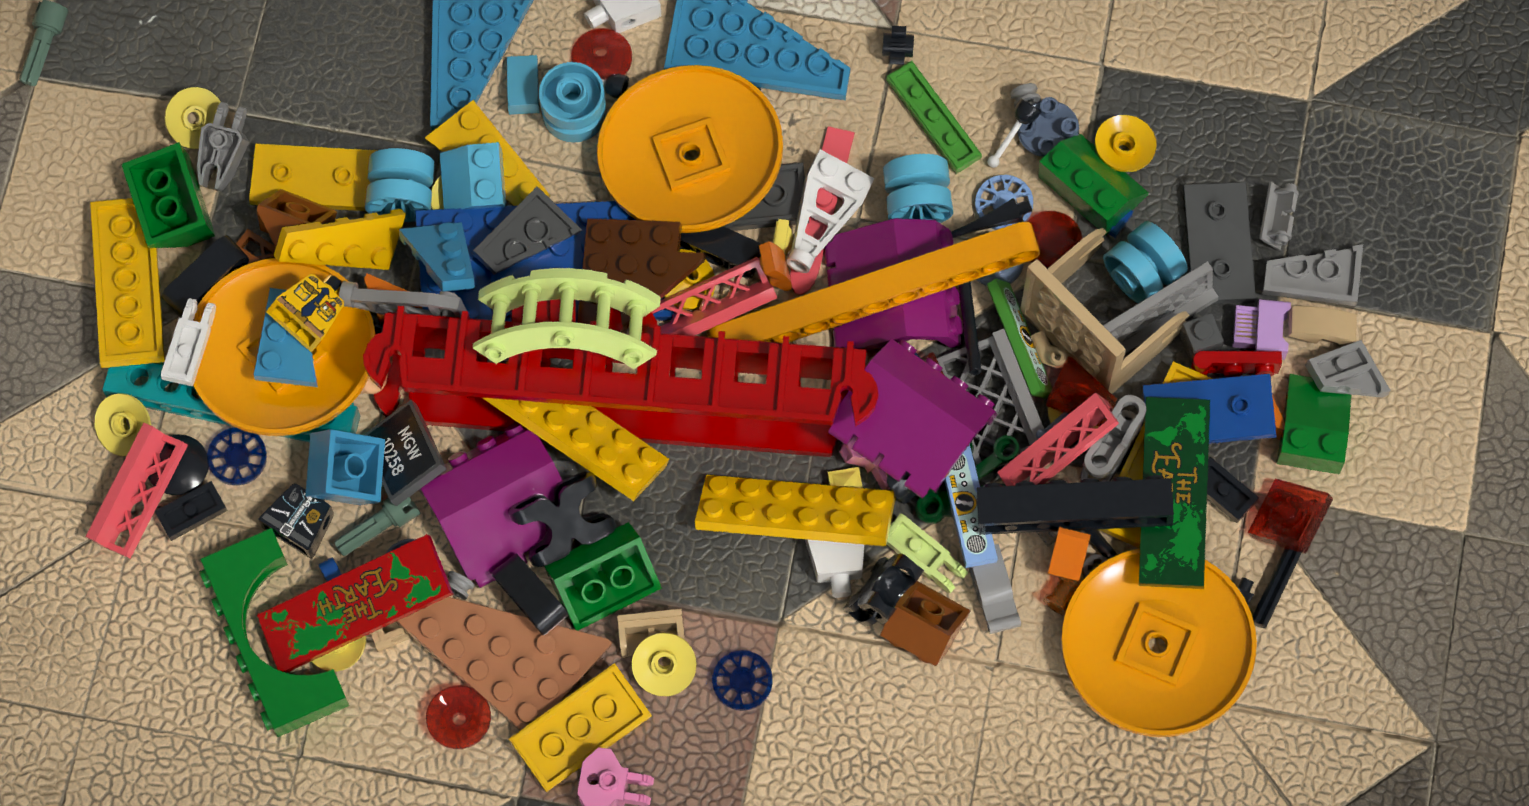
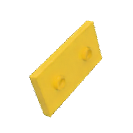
M255 144L249 195L250 205H258L280 189H283L334 210L366 211V189L371 183L368 180L369 156L378 150Z
M614 663L508 740L544 791L547 792L581 768L583 761L598 747L607 749L652 715Z

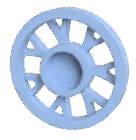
M994 176L986 180L978 189L975 199L976 212L979 218L984 216L983 209L992 206L993 210H995L1012 198L1017 202L1016 198L1024 196L1028 197L1033 209V195L1027 184L1015 176ZM1002 181L1004 190L997 192L993 184ZM1012 183L1020 186L1016 193L1008 190ZM986 191L993 194L992 200L982 199L983 192ZM1032 212L1024 214V222H1027ZM1012 224L993 227L992 229L998 230Z

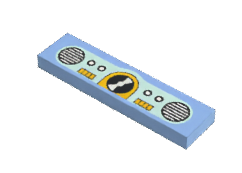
M969 444L944 480L965 568L996 563L998 560L992 534L979 535L977 487H980Z

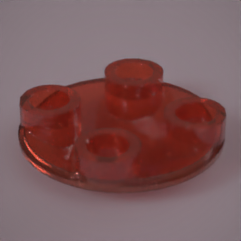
M1043 211L1035 214L1027 221L1032 224L1040 250V255L1031 260V262L1033 263L1038 259L1047 269L1083 239L1078 224L1070 216L1062 212Z

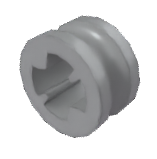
M1027 83L1014 88L1010 92L1011 98L1016 99L1014 107H1016L1021 98L1030 104L1040 102L1041 97L1039 94H1036L1037 85Z
M450 571L448 573V581L453 595L466 600L469 596L467 591L474 588V583L465 576Z

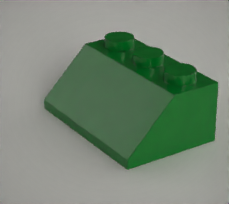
M1082 134L1060 141L1039 161L1038 177L1097 229L1104 228L1107 231L1105 236L1113 226H1116L1129 211L1138 206L1149 194L1126 172L1114 170L1099 158L1095 146Z
M180 142L121 164L149 248L189 247L215 237L190 156Z
M629 522L617 527L614 532L590 545L583 544L571 550L566 557L544 566L554 591L562 606L568 612V617L577 631L662 589L643 542Z

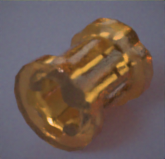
M1059 576V583L1050 595H1045L1043 602L1054 612L1065 616L1068 604L1080 583L1076 580Z

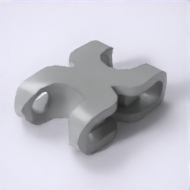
M1125 395L1118 401L1112 413L1119 424L1089 448L1085 455L1080 481L1089 478L1088 474L1095 478H1104L1102 481L1112 480L1124 456L1130 451L1142 428L1146 405L1139 397ZM1129 405L1134 406L1138 414L1136 415L1131 411L1122 409Z

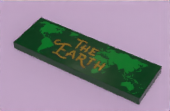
M1146 397L1143 479L1151 475L1171 478L1174 519L1173 526L1141 527L1139 586L1204 589L1210 400Z

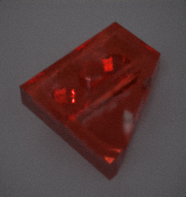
M1068 356L1048 397L1046 406L1070 414L1094 393L1107 400L1113 409L1115 408L1117 398L1076 360ZM1106 417L1096 426L1100 427L1107 421Z

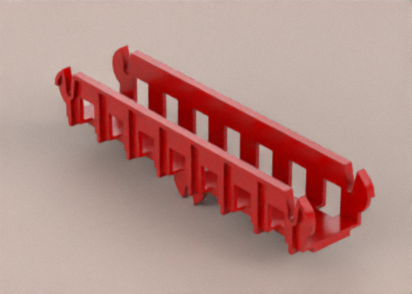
M398 306L397 313H385L383 332L376 334L370 340L363 353L364 368L370 379L380 389H382L388 373L386 385L380 392L374 394V399L380 412L386 418L395 412L401 399L400 391L403 389L405 392H410L409 401L412 400L418 405L426 425L504 431L506 427L517 421L483 398L592 406L645 443L832 457L837 438L828 433L833 425L839 405L848 391L852 392L851 406L855 427L870 417L875 411L879 399L877 383L872 374L865 371L866 349H854V341H847V348L790 344L789 336H783V342L777 343L726 339L725 331H719L718 338L662 334L661 326H658L652 312L643 317L641 341L656 349L657 355L638 366L637 374L613 372V363H624L599 353L570 348H547L527 351L509 357L508 364L488 362V358L473 349V343L491 334L492 320L471 319L468 311H462L461 318L407 314L404 306ZM610 307L609 329L621 332L623 329L621 313L619 310ZM505 321L504 329L522 325V322ZM590 321V325H596V321ZM426 348L445 350L444 359L425 357ZM393 355V360H392V365H391L390 357ZM551 358L573 360V369L550 367ZM676 368L702 370V378L675 377ZM739 373L767 375L766 384L738 382ZM801 378L831 380V389L801 387Z

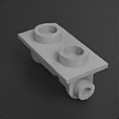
M1269 182L1259 239L1276 250L1281 251L1282 245H1287L1288 241L1292 238L1294 217L1287 215V213L1295 212L1299 191H1297V186L1288 183L1285 184L1284 188H1281L1273 182Z

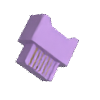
M1259 299L1257 307L1236 305L1232 347L1254 349V351H1282V360H1285L1289 344L1283 338V321L1287 319L1288 311L1291 309V302Z

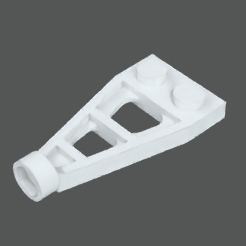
M821 149L818 151L804 179L792 249L786 261L790 268L800 273H808L817 255L863 204L874 181L873 177ZM820 188L843 199L842 207L835 214L830 215L817 208L816 198ZM809 217L827 225V230L819 240L805 233Z

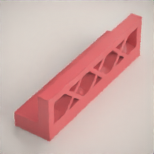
M755 257L660 300V307L652 311V313L654 314L665 308L674 311L671 321L661 326L662 334L695 336L775 300L777 295L760 266L759 258ZM755 268L760 281L751 286L740 284L743 273ZM720 283L731 285L726 297L718 299L711 296L715 285ZM693 295L703 299L698 310L689 312L682 309L686 299Z
M1094 393L997 473L1006 486H1015L1017 483L1027 480L1035 483V485L1045 484L1119 424L1112 413L1113 408L1107 400ZM1106 417L1107 421L1097 429L1093 428ZM1079 439V443L1074 448H1068ZM1054 459V464L1045 469L1044 467Z
M143 423L85 537L101 547L131 559L188 445L163 434L151 425ZM165 443L175 446L170 458L161 462L160 453ZM157 472L159 480L156 486L147 490L145 482L148 476ZM143 501L144 509L141 515L132 518L131 510L134 504ZM128 529L130 537L125 547L122 548L115 545L114 543L119 534Z

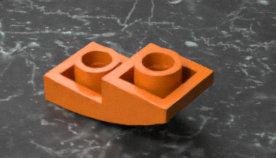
M770 241L759 245L761 254L759 259L760 266L770 284L784 291L792 290L784 251Z

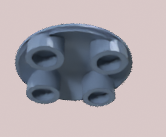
M1046 97L1042 101L1032 104L1041 111L1038 118L1030 124H1022L1018 130V137L1022 145L1032 154L1044 157L1060 141L1078 136L1079 122L1075 113L1068 106L1058 102L1055 98Z

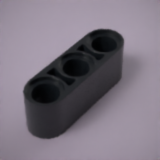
M723 226L709 231L681 233L680 249L704 253L705 259L708 262L725 270H729L755 257L759 259L761 257L759 249L761 244ZM753 268L744 272L742 277L753 278L756 269Z
M228 235L222 236L165 288L161 297L181 318L189 298L197 300L198 305L204 295L218 281L232 271L247 265L249 257Z
M517 553L491 573L501 588L543 636L569 616L562 604Z

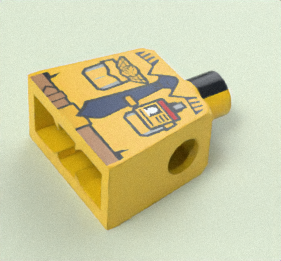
M309 274L279 295L266 313L312 352L325 337L345 304L337 295L342 283L333 275H328L322 282L316 275Z

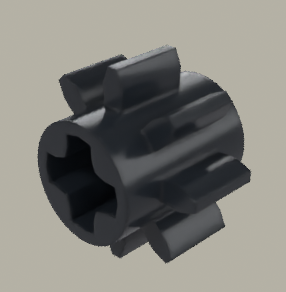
M892 26V33H883L882 56H890V64L904 65L905 57L913 58L914 35L906 34L907 26Z

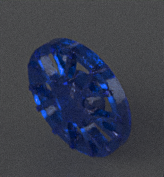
M236 427L229 428L219 433L210 443L207 452L208 466L212 474L219 481L233 486L245 485L254 481L263 472L267 462V450L258 434L246 432ZM232 434H242V443H233ZM255 439L259 445L253 450L248 451L246 445ZM221 440L228 445L225 452L215 448ZM260 456V464L249 463L250 457ZM224 458L226 464L214 467L213 460ZM247 466L252 474L243 478L240 470ZM228 468L235 470L232 479L224 477Z
M739 650L725 655L717 663L712 675V685L714 693L721 703L734 710L746 711L760 706L768 698L772 690L773 676L768 663L760 655L751 651ZM742 657L752 658L750 669L741 667ZM729 660L737 667L732 673L728 672L723 666ZM755 660L758 661L760 664L754 665ZM763 666L767 674L760 678H755L753 671ZM717 677L729 678L730 685L718 686ZM755 684L767 687L763 695L753 690ZM731 689L738 693L732 702L724 697ZM750 693L753 702L743 704L741 695Z

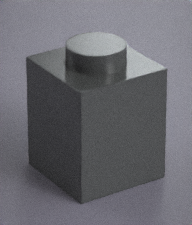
M1212 313L1184 322L1179 334L1190 364L1193 363L1196 353L1200 351H1221L1224 342Z

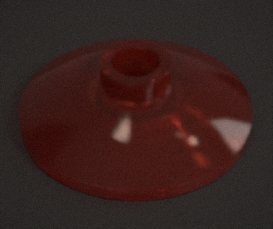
M606 28L593 29L584 33L575 42L571 53V61L591 67L598 73L601 79L606 80L612 74H627L632 64V50L626 38L620 33ZM604 49L607 53L599 56L596 54V51Z
M463 685L450 686L438 692L430 701L426 712V724L431 736L440 745L450 749H466L474 746L486 735L491 723V711L487 700L474 688ZM456 716H464L466 718L465 722L462 725L454 724L453 721Z

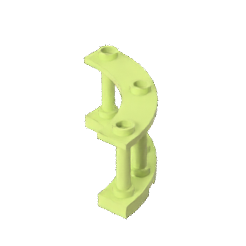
M549 268L532 270L530 276L517 279L511 275L490 283L479 290L478 300L493 309L491 334L474 342L473 349L495 364L514 355L538 349H580L611 357L635 369L657 355L656 349L641 341L643 317L660 307L661 297L627 279L624 283L607 279V273L586 269ZM561 299L559 322L535 323L537 302ZM574 300L598 303L596 325L572 322ZM524 305L522 325L504 329L506 313ZM610 307L630 316L629 335L609 329Z

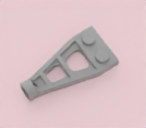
M343 281L339 291V297L344 301L345 307H355L384 315L388 312L397 313L398 306H404L407 314L461 318L462 311H467L461 298L455 293L441 291L439 294L359 289L358 283ZM411 306L428 307L429 311Z

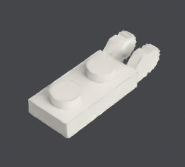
M188 299L182 317L178 319L161 371L162 380L188 386L194 385L216 314L215 304L208 302L201 322L193 321L197 311V300Z

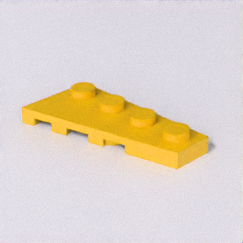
M474 100L425 137L427 142L442 152L465 145L499 142L503 153L506 201L512 206H518L536 187H539L550 198L547 190Z
M402 209L390 210V214L378 215L377 213L364 214V218L349 220L348 217L335 219V222L327 224L313 222L282 227L274 257L279 262L389 270L399 238V229H402L406 214Z

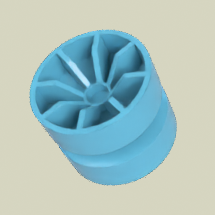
M567 62L553 67L545 74L539 87V99L543 122L547 130L554 137L565 142H582L595 136L601 130L606 117L604 86L598 73L585 64Z
M402 148L382 149L372 153L369 156L368 180L371 183L366 189V211L369 214L377 213L378 215L390 214V210L402 209L406 214L404 222H414L415 211L431 210L432 191L429 187L433 184L434 160L422 152Z
M912 154L893 159L885 164L883 174L885 190L889 193L886 198L888 220L926 219L942 223L952 217L951 191L947 188L950 184L948 161L945 158L934 154Z
M1144 221L1127 237L1128 243L1120 241L1103 256L1105 267L1112 279L1129 298L1138 304L1162 290L1163 284L1170 285L1175 282L1188 269L1186 260L1175 242L1166 232L1150 221Z

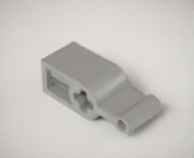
M995 544L998 557L996 563L969 567L989 634L1021 626L999 544Z

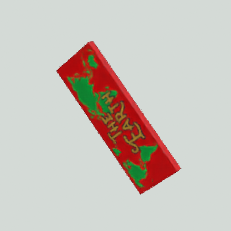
M426 534L258 614L257 617L277 669L288 673L453 595L432 538Z

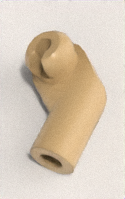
M1044 330L1030 336L1041 363L1054 368H1062L1067 364L1069 359L1068 353L1062 348L1050 345Z

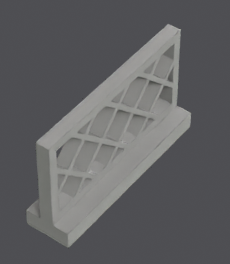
M1207 261L1103 325L1126 349L1124 358L1177 314L1186 311L1190 315L1188 318L1218 301L1219 296L1213 289V268Z
M1004 328L993 332L992 337L978 342L979 351L991 347L994 353L990 367L981 365L982 371L987 373L980 387L965 382L969 373L968 359L964 358L967 356L966 347L935 359L936 363L943 368L940 373L949 379L953 376L947 374L944 365L956 360L965 363L966 367L960 380L969 386L968 389L978 392L976 397L980 393L998 400L994 408L997 414L1002 403L1015 407L1017 411L1012 424L995 418L991 425L987 424L982 436L977 434L974 437L980 440L977 447L974 440H972L974 446L972 455L976 465L982 462L979 454L984 443L994 446L995 441L987 438L993 423L1009 428L1008 436H1012L1014 431L1026 435L1030 445L1038 440L1036 432L1039 429H1044ZM997 363L1001 372L994 370ZM991 375L1004 379L1006 384L1001 395L985 390ZM1008 391L1012 400L1005 398ZM1019 419L1021 421L1023 429L1016 426ZM1029 446L1020 449V453H1022ZM1007 447L1003 450L1002 454L1007 451L1010 454L1004 456H1010L1014 449Z

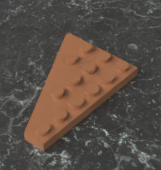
M447 597L396 621L400 627L519 731L561 702L612 646V642L607 638L558 625L543 636L527 617Z

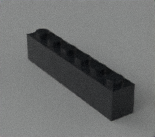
M1151 475L1142 480L1117 477L1112 481L1099 482L1098 479L1087 478L1081 480L1080 483L1052 480L1048 484L1035 485L1033 482L1023 481L1015 486L988 483L983 487H977L979 535L1058 531L1059 527L1069 530L1173 526L1171 478H1164L1160 475Z

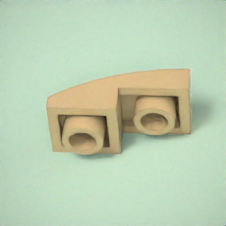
M1292 306L1289 310L1290 337L1317 344L1322 339L1345 346L1356 342L1357 314L1314 306Z

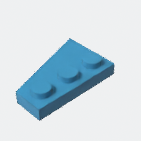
M448 222L441 225L399 229L402 243L410 246L412 255L416 260H421L424 263L426 272L443 292L475 288L474 275L462 222Z
M270 288L266 311L275 299L286 290ZM265 312L254 370L255 380L318 387L312 352Z

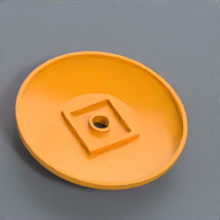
M687 65L665 69L651 74L631 86L618 98L607 113L597 144V158L602 180L607 191L619 207L636 220L680 222L682 225L681 233L709 231L743 217L759 204L769 192L777 178L783 157L781 125L767 97L751 82L733 72L702 65ZM690 150H696L700 153L697 159L691 161L686 160L683 156Z
M270 258L242 266L218 281L197 305V311L193 320L201 322L208 302L216 305V314L211 326V332L193 385L204 404L226 423L246 432L266 436H286L307 432L328 423L346 410L361 393L369 378L364 368L363 353L367 344L376 335L370 311L343 306L325 337L312 351L318 387L258 381L254 378L270 288L288 290L309 274L316 275L322 282L328 275L337 277L341 283L348 281L345 277L325 265L279 262L276 258Z
M1140 549L1130 550L1108 559L1090 572L1080 583L1068 604L1061 637L1062 655L1068 676L1080 697L1095 713L1123 730L1151 737H1173L1198 731L1228 712L1242 695L1249 682L1255 664L1257 648L1256 629L1251 611L1244 596L1232 580L1207 560H1205L1204 589L1139 586ZM1153 638H1160L1166 643L1167 648L1162 653H1155L1149 648L1148 642Z

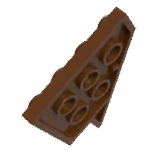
M587 218L583 269L607 273V279L624 283L626 279L635 282L659 295L661 299L704 263L706 256L704 253L680 252L682 231L680 222ZM579 300L577 323L590 324V321H596L598 303ZM620 311L623 326L622 333L629 327L630 316Z

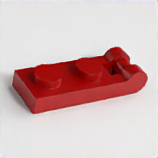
M1200 351L1195 354L1191 369L1206 376L1209 373H1224L1226 377H1239L1243 374H1270V376H1273L1274 374H1279L1282 366V351Z

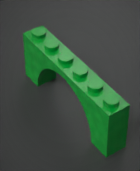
M272 528L201 558L204 569L200 570L199 573L206 589L213 587L216 597L211 599L218 617L225 615L229 624L223 627L230 645L235 643L238 645L241 653L235 657L242 673L248 671L253 682L247 685L254 701H262L265 711L261 712L260 715L267 731L274 729L277 737H280L350 706L334 669L314 675L285 673L266 664L250 647L246 630L250 603L263 582L273 573L288 565Z

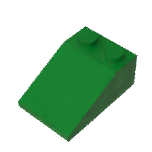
M1289 374L1283 414L1285 425L1280 438L1277 464L1340 474L1346 457L1352 395L1320 392L1312 377Z

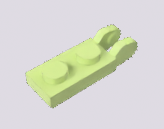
M901 513L890 525L886 545L897 554L902 553L909 557L924 570L922 573L928 579L931 578L935 584L946 592L951 593L955 586L950 579L938 571L943 564L957 577L963 579L968 574V571L950 556V552L904 514Z

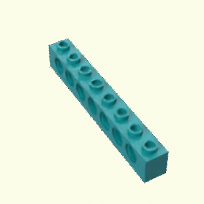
M164 362L110 367L108 369L102 389L106 398L113 394L125 393L137 398L148 409L232 426L216 416L201 399L195 398L197 392L193 386L179 384L175 391L165 392V387L175 382L162 380L161 371ZM141 376L149 377L144 385H134L137 378ZM352 403L346 410L327 424L307 432L281 437L310 443V433L329 429L356 434L361 416L358 407Z

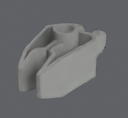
M220 102L213 124L208 123L201 127L197 160L198 181L201 186L207 188L215 168H218L214 189L222 192L234 177L249 144L246 135L242 133L247 113L246 108H237L232 127L227 128L224 127L228 115V103Z

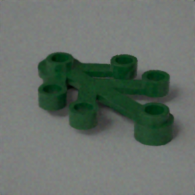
M1005 435L995 441L994 453L975 466L978 480H981L1002 463L1008 464L1020 454V446L1014 437ZM971 442V443H970V448H971V452L973 453V451H974V446H973V443ZM1007 447L1014 449L1010 456L1002 454L1003 450ZM941 485L936 492L930 489L923 499L920 497L917 500L915 506L916 514L924 523L936 524L945 516L953 517L947 490L945 489L941 492ZM936 505L937 511L932 514L927 513L928 506Z

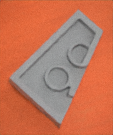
M1363 244L1336 251V249L1327 250L1316 255H1298L1269 260L1265 265L1262 294L1356 306L1358 302Z

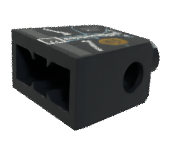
M294 483L258 520L262 529L268 530L272 528L278 539L312 560L333 519L334 512L325 500L306 497V489Z

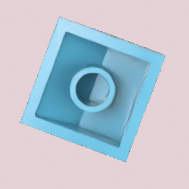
M499 142L465 145L440 153L444 209L461 208L462 210L506 206L503 153Z

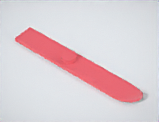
M828 126L822 150L847 163L855 132ZM820 188L816 198L817 208L833 215L838 196ZM809 217L805 233L819 240L827 230V225ZM825 248L814 259L808 273H800L791 268L790 278L792 290L795 294L803 295L809 292L815 284Z

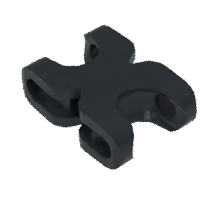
M584 471L559 482L554 488L553 501L543 494H534L510 508L509 516L518 525H525L535 521L544 522L546 525L544 539L531 547L529 551V559L533 566L543 567L566 557L571 551L572 538H576L582 544L590 545L615 531L616 523L614 518L608 514L601 513L587 518L580 516L579 506L582 499L597 487V481L592 472Z
M895 554L890 559L887 557L879 558L870 572L872 574L866 584L850 598L843 610L864 626H872L877 621L880 624L888 622L897 609L895 606L900 597L909 587L917 582L924 572L919 565L905 554Z

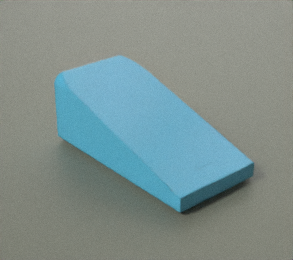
M537 55L507 57L509 115L540 113Z

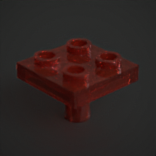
M1275 478L1248 534L1253 539L1306 554L1333 498L1329 493Z

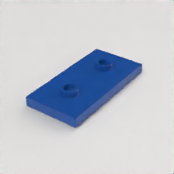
M1270 374L1143 385L1145 405L1146 397L1210 400L1209 444L1276 438Z

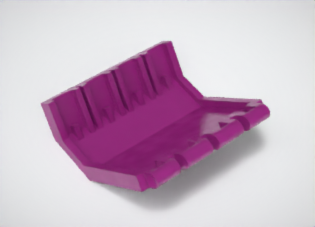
M890 219L836 234L833 237V241L824 247L826 266L835 267L827 270L828 287L953 245L952 233L947 227L936 220ZM952 287L833 328L834 347L847 348V341H854V349H866V351L884 347L891 339L897 343L901 340L908 341L912 339L938 340L950 348L961 346L963 324L958 316L959 292L956 287Z
M891 339L871 359L865 368V371L872 374L878 386L879 399L875 411L867 420L855 427L851 406L852 392L849 390L839 405L834 423L828 433L845 445H848L852 438L856 436L858 439L852 447L855 452L872 464L880 454L883 455L884 458L879 463L878 468L898 482L906 472L910 474L904 486L923 499L930 489L934 492L937 491L974 437L986 424L991 425L997 413L992 409L995 404L980 393L977 397L966 391L969 386L953 375L951 379L940 373L943 368L928 357L925 362L914 355L917 350L906 341L901 340L898 344Z
M518 422L504 429L505 433L496 438L489 436L480 440L476 444L477 447L467 453L460 451L448 458L449 462L445 464L447 469L419 489L435 514L466 578L471 581L475 579L479 588L495 581L491 573L517 553L527 564L524 553L530 551L531 547L544 539L546 533L544 522L535 521L525 525H518L509 516L510 508L534 494H543L553 501L554 488L562 481L553 460L540 438Z

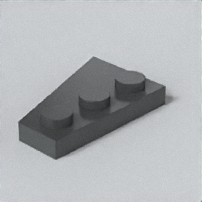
M536 187L471 254L495 275L580 233L582 229L539 187Z

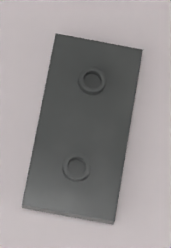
M1246 182L1184 185L1183 197L1189 271L1191 272L1207 261L1213 268V289L1219 296L1218 301L1213 304L1255 302L1256 293Z

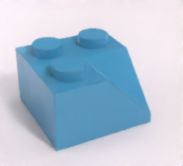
M332 429L310 433L305 496L359 506L380 502L385 439Z

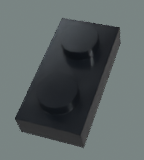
M1209 457L1207 499L1234 522L1238 523L1257 503L1259 497L1213 458Z
M212 481L161 507L155 513L169 539L173 541L228 510Z

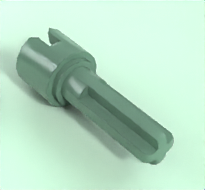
M48 0L39 1L32 21L36 31L19 78L25 85H37L53 36H57L62 32L69 10L58 3Z
M388 497L382 501L383 509L334 541L335 546L343 556H346L390 526L394 525L396 527L398 525L400 528L420 515L421 512L415 503L411 501L410 497L398 506L390 502Z

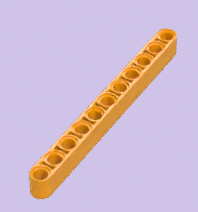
M1030 222L1015 223L724 322L707 331L708 337L718 338V332L725 331L726 339L782 343L783 336H789V342L1029 262L1040 255V250L1032 224Z

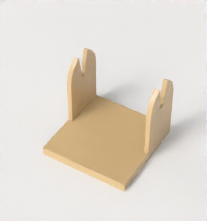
M1100 228L1088 234L1048 269L1038 259L1027 267L1021 312L1039 331H1045L1048 340L1054 346L1062 348L1068 353V361L1107 399L1174 340L1180 333L1182 324L1186 322L1185 320L1190 315L1186 311L1177 314L1124 359L1126 351L1124 346L1062 285L1103 244L1105 239L1102 236L1107 231L1104 228Z

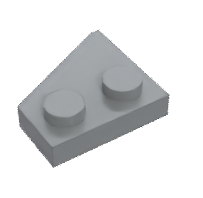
M1362 340L1311 358L1305 364L1320 392L1383 398L1391 391Z

